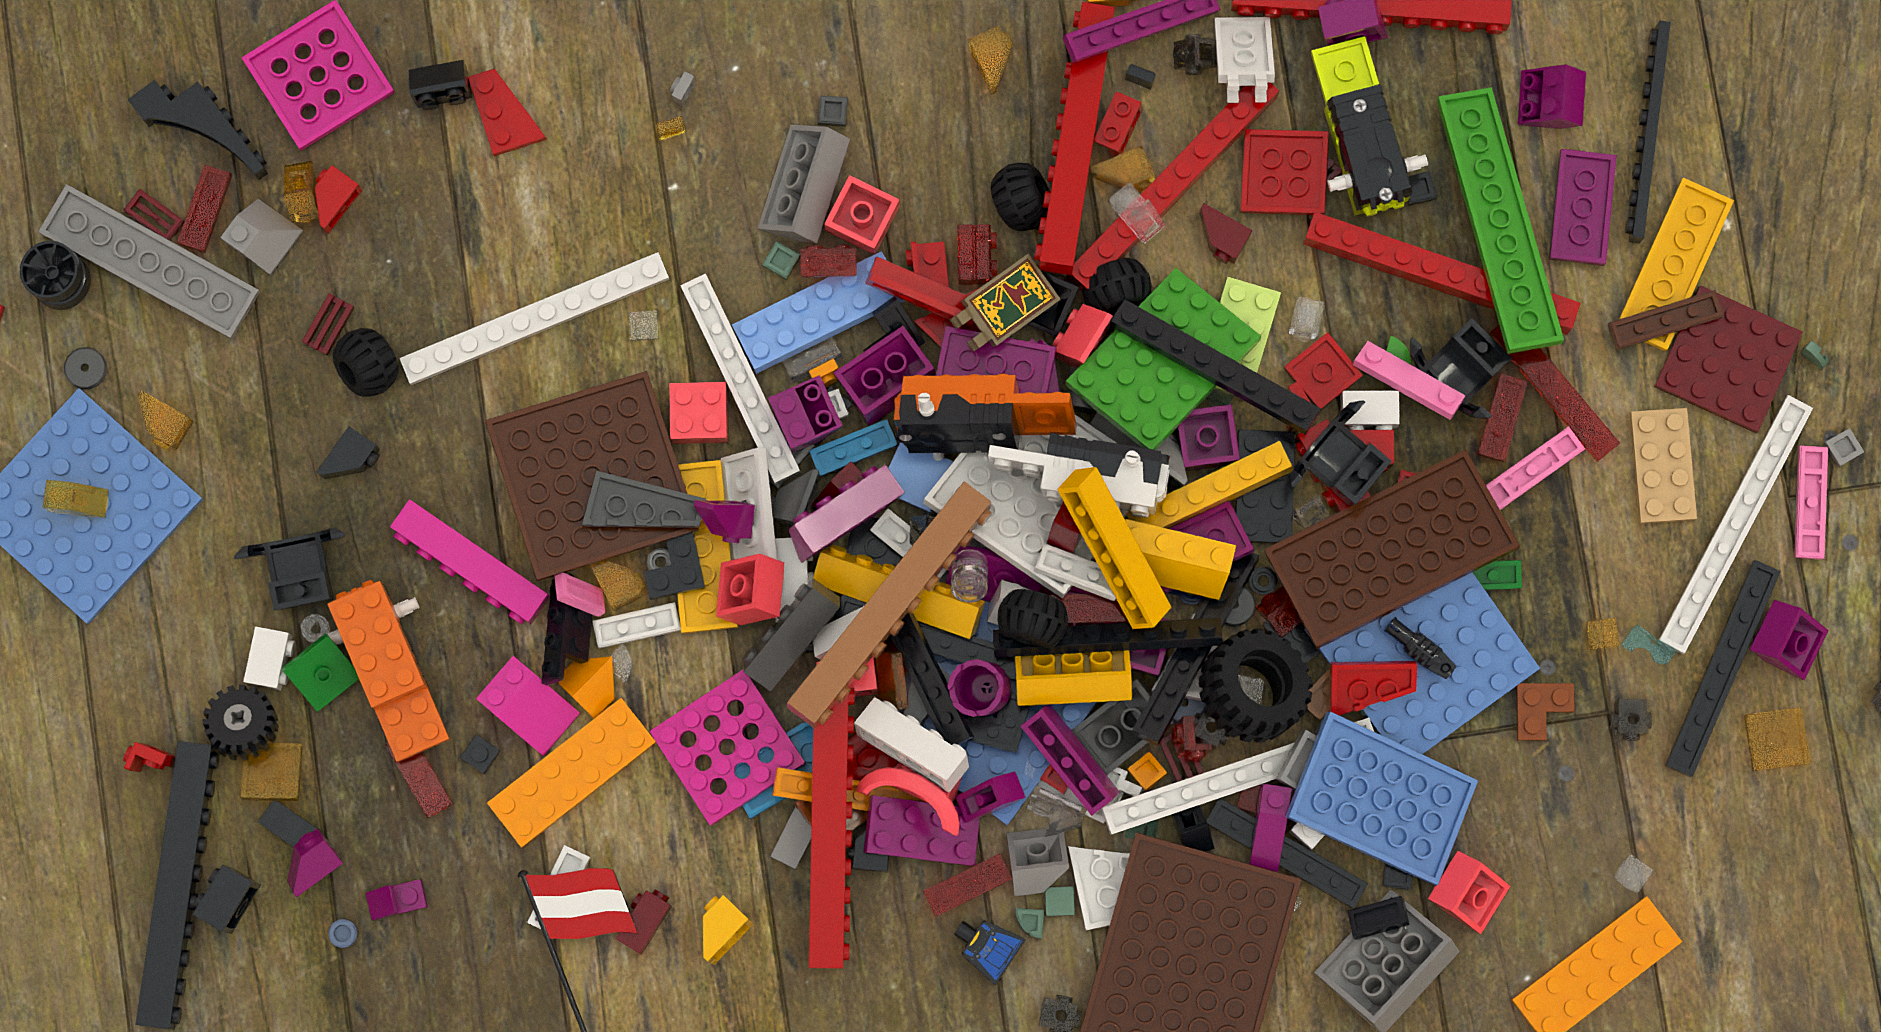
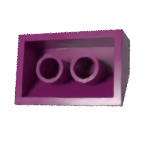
M902 326L836 370L834 375L868 426H870L895 409V397L902 391L903 376H936V372L908 331Z

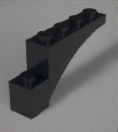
M154 80L128 99L148 127H151L153 124L165 125L199 134L235 155L251 170L258 180L268 174L263 168L267 162L257 150L254 153L250 151L247 144L251 141L241 128L238 131L234 130L230 124L234 119L225 107L219 110L214 102L218 98L209 86L203 89L199 82H196L175 98L165 84L160 87Z

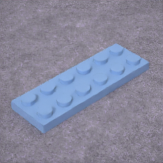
M882 251L732 324L733 330L756 374L873 317L872 312L894 297L865 284L875 258L879 257L886 260ZM897 298L900 303L904 302V300Z

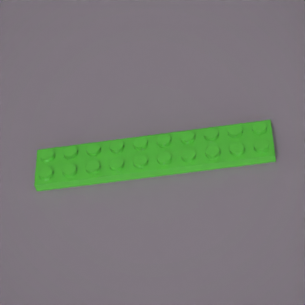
M1492 87L1438 96L1437 105L1507 353L1562 344L1564 341Z

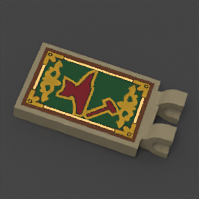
M1027 254L962 300L961 303L966 309L954 316L950 321L957 329L972 319L981 333L967 342L972 352L988 341L994 348L1058 302L1060 298L1033 259Z

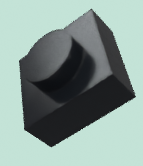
M476 734L460 758L485 774L500 753V750Z

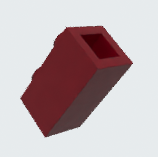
M1063 501L1052 523L1046 544L1074 554L1082 534Z
M656 889L653 893L647 890L643 895L638 893L630 907L634 909L631 915L639 934L617 932L618 936L616 939L642 955L672 908L667 903L669 897Z

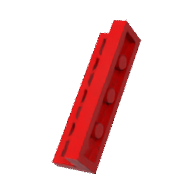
M879 257L875 258L865 281V284L948 320L966 309L961 301L968 297L967 295ZM970 319L962 326L967 328L973 325L974 321Z

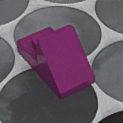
M421 879L394 886L387 885L366 893L372 921L428 907Z

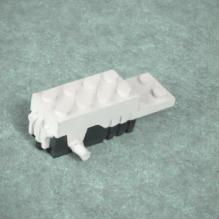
M1050 433L1046 454L993 445L989 447L988 458L991 465L996 466L995 469L998 471L1011 473L1013 469H1019L1024 471V475L1031 477H1040V474L1043 473L1040 489L1043 496L1047 497V501L1051 503H1063V499L1057 489L1075 469L1097 467L1119 510L1131 511L1132 516L1148 518L1149 514L1155 515L1157 502H1161L1166 498L1170 472V456L1162 454L1158 450L1098 440L1088 441L1086 438L1079 437L1076 439L1073 436H1059L1056 433Z

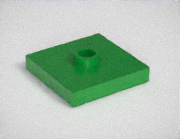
M327 633L282 667L283 672L317 712L359 680L353 664Z

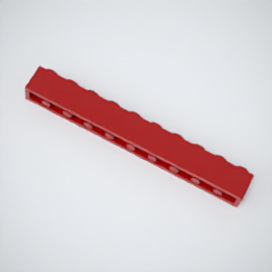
M1232 0L1231 11H1236L1241 16L1263 13L1265 17L1270 18L1291 15L1296 20H1308L1309 17L1320 18L1318 7L1324 6V3L1328 0ZM1377 0L1385 26H1391L1392 23H1401L1406 28H1418L1420 25H1428L1434 30H1446L1447 27H1456L1461 32H1474L1475 29H1483L1489 34H1501L1503 31H1507L1510 25L1511 0Z
M1082 2L1081 11H1075L1073 27L1079 30L1114 17L1115 7ZM1108 51L1075 63H1066L1064 78L1069 79L1068 88L1062 87L1060 104H1064L1065 109L1064 114L1058 113L1056 130H1061L1059 140L1054 139L1051 155L1057 156L1055 166H1049L1047 182H1052L1051 192L1045 191L1043 208H1048L1047 218L1041 217L1039 234H1044L1043 243H1037L1034 260L1040 261L1039 269L1041 271L1072 275Z
M1267 83V102H1255V86H1245L1238 93L1239 102L1228 103L1074 263L1072 275H1067V277L1080 285L1079 289L1082 292L1083 288L1089 290L1090 277L1094 274L1096 275L1099 265L1124 258L1245 132V129H1248L1277 99L1279 90L1272 83Z
M1314 212L1303 243L1304 245L1495 310L1484 269ZM1551 293L1561 331L1563 334L1568 335L1573 328L1581 303Z
M850 688V693L842 703L837 701L830 709L833 711V714L824 725L819 723L815 729L813 728L809 968H843V960H849V943H844V932H850V915H844L845 904H850L851 887H845V875L851 876V858H845L846 847H851L852 830H846V819H852V802H847V790H852L853 773H847V762H853V745H848V733H854V716H848V705H854V688Z

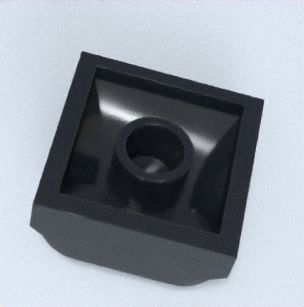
M1041 271L1060 300L1027 324L1057 337L1077 296L1080 285L1060 273Z

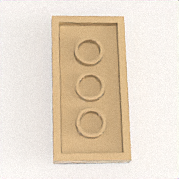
M1687 408L1630 412L1639 524L1696 520L1697 511Z

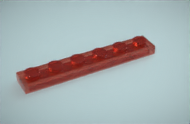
M1498 325L1489 334L1507 352L1500 325ZM1541 348L1509 353L1514 364L1566 426L1570 427L1578 440L1597 462L1620 444Z

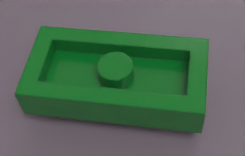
M1498 560L1472 572L1484 590L1522 588L1521 560Z

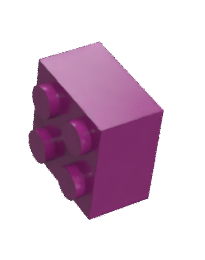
M1232 404L1194 409L1176 428L1177 442L1180 446L1185 471L1228 466L1240 460Z

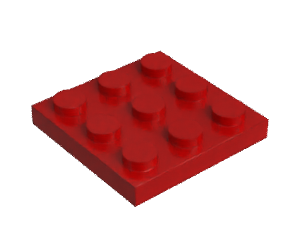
M1245 129L1241 213L1314 215V212L1325 215L1329 131Z

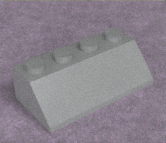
M790 125L758 229L798 242L817 243L850 139L828 127Z

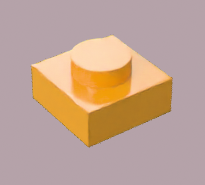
M832 359L810 370L809 374L811 379L820 375L824 386L828 387L837 381L834 372L839 368L835 360Z
M1150 752L1127 768V772L1142 787L1145 793L1167 776L1166 770Z

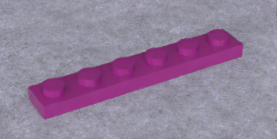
M1163 0L1065 34L1062 39L1072 62L1075 63L1217 13L1220 7L1216 0Z

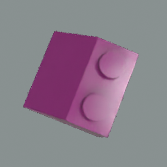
M1328 0L1324 3V6L1318 7L1324 38L1329 45L1364 36L1367 43L1388 38L1377 0Z
M1774 600L1766 613L1758 634L1753 640L1750 650L1763 661L1801 680H1805L1829 630L1802 608Z

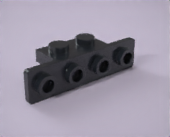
M555 578L552 579L550 586L547 632L544 641L545 652L541 682L544 685H550L563 680L565 659L582 664L588 662L593 615L558 601Z

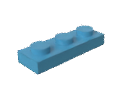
M886 419L811 449L809 453L816 470H819L821 478L843 469L850 461L853 464L895 448L898 444Z

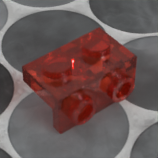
M812 245L807 246L806 249H800L801 277L856 276V248H851L850 245H836L834 248Z
M1283 586L1274 593L1264 596L1261 603L1255 607L1260 616L1271 623L1277 634L1281 637L1301 623Z
M1182 716L1175 724V727H1172V743L1177 744L1178 757H1185L1186 762L1202 761V758H1205L1212 751V744H1195L1194 716Z

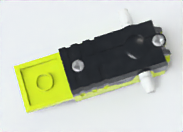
M1366 37L1311 50L1312 60L1326 104L1324 113L1343 174L1327 181L1330 192L1347 189L1354 216L1363 213L1367 216H1373L1377 214V211L1383 212L1392 207L1394 209L1404 207V203L1409 200L1413 192L1407 172L1428 166V161L1425 154L1403 158L1394 126L1391 124L1390 113L1387 111L1388 106L1386 99L1383 97L1384 92L1378 82Z

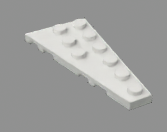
M1068 846L1085 930L1110 926L1130 853Z

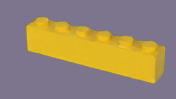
M1278 441L1166 494V498L1163 501L1157 502L1155 515L1149 514L1148 518L1132 516L1131 511L1126 515L1129 520L1169 529L1224 502L1231 501L1290 473L1293 468L1281 442Z
M1097 467L1075 469L1057 490L1132 629L1153 628L1169 611L1171 605Z
M827 546L820 552L813 578L829 590L866 603L896 567L892 564L881 565L875 563L871 557L858 554L855 556L846 553L847 550L841 546ZM938 582L930 592L925 590L919 599L922 602L913 614L919 622L970 639L977 632L986 601L978 599L979 596L972 592L964 591L960 593L952 590V586L949 584Z

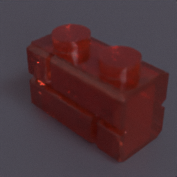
M989 224L957 225L958 284L985 285L992 280V276H997V260H991V249H997V233L991 232V225Z

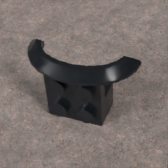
M1472 318L1429 361L1426 360L1422 352L1423 346L1412 337L1410 339V354L1417 369L1464 394L1465 398L1458 408L1463 414L1478 419L1491 418L1492 415L1483 406L1479 407L1468 401L1512 357Z
M1364 400L1350 402L1308 448L1290 473V482L1293 488L1303 478L1306 470H1308L1346 504L1353 506L1357 504L1392 462L1373 444H1365L1344 426L1364 405Z
M330 528L298 537L243 546L236 553L234 559L266 555L271 582L268 585L275 611L333 600L334 597L323 543L344 538L345 533L336 528Z

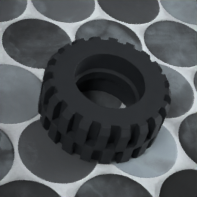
M1254 628L1251 632L1246 629L1230 636L1221 646H1218L1207 656L1208 659L1201 667V673L1203 674L1199 677L1198 684L1199 687L1203 688L1199 693L1201 702L1206 703L1205 711L1208 716L1212 715L1216 720L1214 724L1219 729L1225 728L1227 735L1233 738L1238 735L1240 740L1244 742H1251L1253 739L1256 743L1265 742L1268 739L1273 740L1305 715L1308 710L1307 704L1312 699V691H1308L1313 687L1312 678L1307 675V672L1310 671L1307 662H1302L1300 658L1302 654L1298 649L1294 650L1290 646V641L1286 638L1279 639L1278 634L1272 631L1264 634L1263 629ZM1240 665L1252 667L1264 675L1272 689V706L1260 705L1245 694L1238 678V668Z

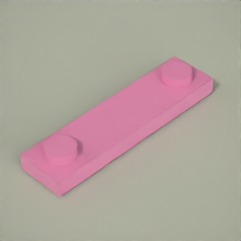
M1369 341L1364 345L1353 363V366L1449 420L1452 419L1465 398L1464 394Z
M1568 426L1486 486L1501 510L1583 452L1585 448Z
M1798 447L1794 558L1824 559L1828 447Z

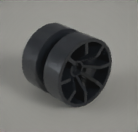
M57 241L40 242L26 252L20 264V278L24 287L41 303L51 309L65 310L79 304L89 291L91 276L87 265L63 243Z

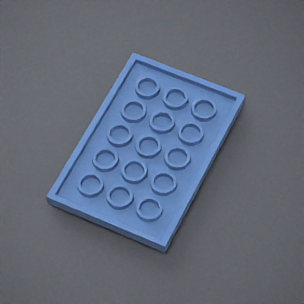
M1326 712L1285 817L1429 884L1438 885L1478 780L1333 712Z

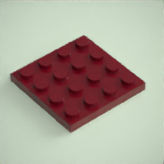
M1700 285L1695 296L1712 290ZM1717 293L1724 317L1679 331L1654 387L1751 432L1758 433L1803 332Z

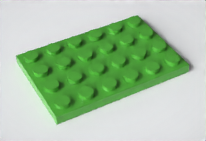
M1177 268L1138 306L1238 363L1261 339L1260 334ZM1117 329L1086 359L1084 365L1082 364L1065 383V386L1140 447L1156 450L1217 386Z

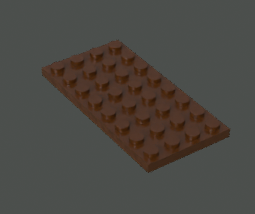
M1464 450L1264 549V553L1316 649H1319L1518 550L1520 545L1467 450Z

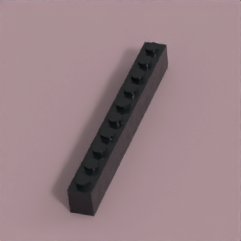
M182 741L177 743L135 1025L175 1030V1024L179 1025L181 1020L182 1008L178 1007L179 997L184 995L186 988V979H182L184 967H188L190 961V950H187L188 939H192L194 933V922H191L192 910H196L193 905L199 896L195 893L196 882L201 881L203 866L199 865L200 855L205 853L207 846V837H203L205 825H209L211 819V809H207L209 797L213 798L215 792V781L212 780L213 769H217L219 764V753L216 752L212 745Z

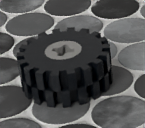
M239 684V690H235L232 685L227 687L229 692L225 694L220 690L216 693L219 697L216 701L213 698L209 700L208 703L211 709L205 708L203 714L206 719H202L204 731L215 750H218L220 755L226 757L228 754L230 760L235 761L237 756H240L242 761L248 760L249 754L256 758L260 756L258 750L261 748L266 752L270 748L267 742L271 741L274 743L276 739L274 731L278 732L279 728L276 722L278 721V716L270 700L262 691L259 693L257 688L253 686L248 690L246 685Z

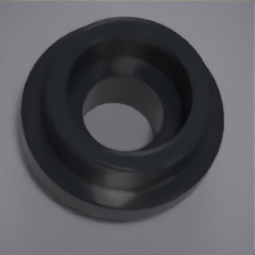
M1259 567L1252 572L1249 578V585L1256 594L1268 595L1277 586V576L1270 568ZM1266 577L1268 585L1260 586L1258 578Z

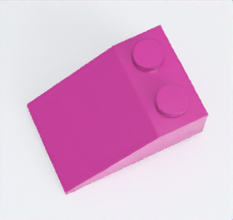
M512 656L476 699L544 756L581 713L551 687L542 684V680L516 657Z

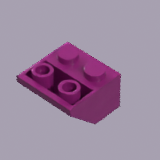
M1567 64L1521 70L1518 125L1555 129L1583 126L1586 72Z
M820 375L768 398L792 454L818 443L843 427Z

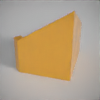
M612 656L588 658V662L582 664L573 661L564 670L563 680L557 682L593 718L601 714L615 700Z

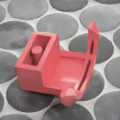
M899 762L894 768L876 769L868 773L859 782L856 791L865 796H869L872 789L889 785L928 802L936 810L941 820L942 829L954 836L959 834L960 823L958 813L952 802L957 796L961 778L948 793Z

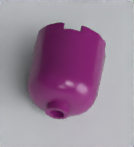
M980 659L968 660L958 665L950 674L947 685L953 706L962 714L972 717L990 715L1001 710L1008 702L1011 693V682L1006 671L996 663Z

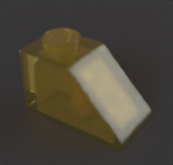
M999 26L968 39L969 49L991 95L995 94L998 90L1010 58L1009 48L1013 47L1008 33H1002Z
M1143 146L1091 166L1090 170L1092 178L1127 192L1136 190L1137 193L1142 192L1155 180L1154 171Z
M312 161L284 166V197L291 223L299 221L309 222L319 218Z
M140 390L138 397L147 433L154 437L152 443L166 451L169 446L177 450L194 421Z
M46 480L43 508L52 513L106 518L109 490L74 482Z
M606 560L590 565L613 611L644 596L641 589L646 586L638 572L633 574L630 568Z

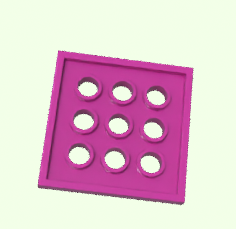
M336 0L241 57L300 151L395 93ZM326 31H331L335 34L334 41L327 45L322 44L320 36ZM301 46L311 48V54L306 59H299L296 56L297 50ZM340 54L349 56V63L344 67H337L334 64L335 58ZM283 60L287 62L288 67L284 73L277 74L273 72V65L277 61ZM315 69L325 70L326 76L322 81L315 82L311 80V73ZM353 77L364 79L363 86L358 90L349 88V82ZM293 83H298L302 85L301 93L295 97L289 96L287 93L288 87ZM331 91L340 93V100L334 105L327 104L325 101L326 95ZM307 106H314L317 110L315 117L312 119H304L302 117V111Z
M744 669L650 730L651 735L710 826H713L745 803H748L774 785L776 767L798 770L806 764L751 678L744 673ZM734 701H741L744 705V710L739 716H732L729 713V705ZM712 716L718 717L720 727L714 732L707 731L705 728L706 720ZM755 724L759 728L758 736L752 740L746 739L744 736L745 727ZM687 732H693L696 735V743L692 747H684L682 745V736ZM725 740H732L735 743V750L730 755H723L720 751V746ZM766 747L773 749V760L769 763H762L759 759V752ZM703 755L709 756L712 761L711 767L706 771H700L696 765L698 758ZM746 763L750 766L751 771L747 778L740 779L736 776L735 770L738 764ZM717 779H723L727 784L725 792L719 795L714 794L712 783Z

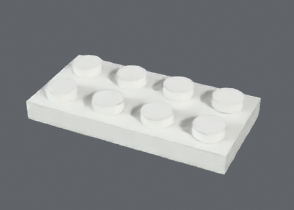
M755 448L721 458L725 501H740L755 505L751 538H740L739 543H729L731 560L755 554H763L777 560L766 448Z

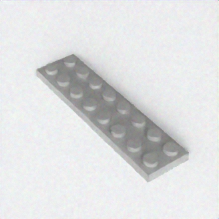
M67 184L38 231L48 239L63 243L79 256L232 340L260 293L255 287Z

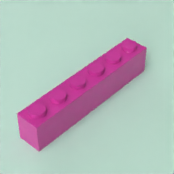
M410 499L390 526L396 532L393 536L406 546L409 542L417 546L418 550L416 553L429 562L432 558L441 563L439 568L449 576L454 577L455 574H458L465 579L462 583L474 593L479 589L488 596L485 600L499 609L503 605L511 612L508 616L521 625L524 621L531 625L550 599L546 592Z

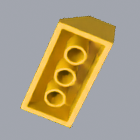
M1125 519L1160 586L1219 600L1230 573L1236 545Z
M1129 650L1015 656L1018 706L1132 700Z
M724 895L720 899L717 896L713 897L704 907L707 912L703 915V958L713 965L754 925Z

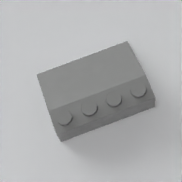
M1390 890L1381 901L1398 897L1399 895ZM1405 900L1410 925L1357 940L1353 938L1351 932L1314 972L1378 1032H1386L1460 952L1451 938Z

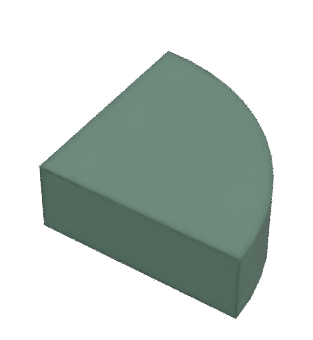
M1810 341L1800 352V354L1821 370L1829 362L1827 356L1819 353L1822 348L1814 341Z
M1016 908V918L1020 927L1030 936L1042 939L1044 910Z

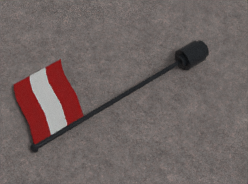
M589 868L557 875H527L529 873L526 870H521L518 873V878L521 877L579 1028L581 1032H587L551 939H582L614 932L639 934L614 869Z

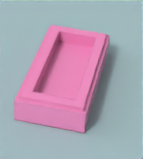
M565 573L555 576L558 601L597 617L605 613L603 589Z

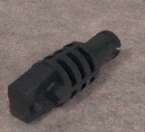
M1396 617L1390 621L1398 631L1388 624L1384 632L1401 643L1406 654L1424 668L1429 669L1444 679L1451 675L1456 665L1442 651V648L1421 632L1410 630Z

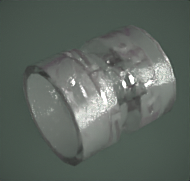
M963 550L956 554L957 558L951 565V591L956 599L962 602H977L987 594L988 561L983 553L977 550Z

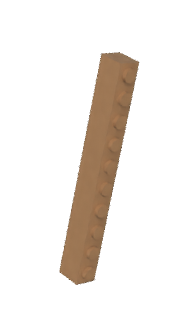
M965 481L961 484L789 699L787 708L814 729L819 723L824 725L833 714V711L830 709L837 701L842 703L851 691L849 685L854 679L859 681L869 669L866 665L872 657L877 659L887 646L884 643L890 634L895 636L903 627L904 622L902 619L908 612L913 614L922 602L919 599L925 590L930 592L940 579L937 577L943 568L948 570L957 558L955 552L960 546L965 548L971 542L975 535L972 531L978 524L983 526L992 514L989 511L991 509V501Z

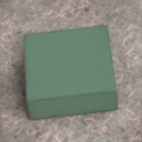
M776 241L762 266L787 280L801 256Z
M1073 886L1049 887L1045 890L1046 916L1075 915Z

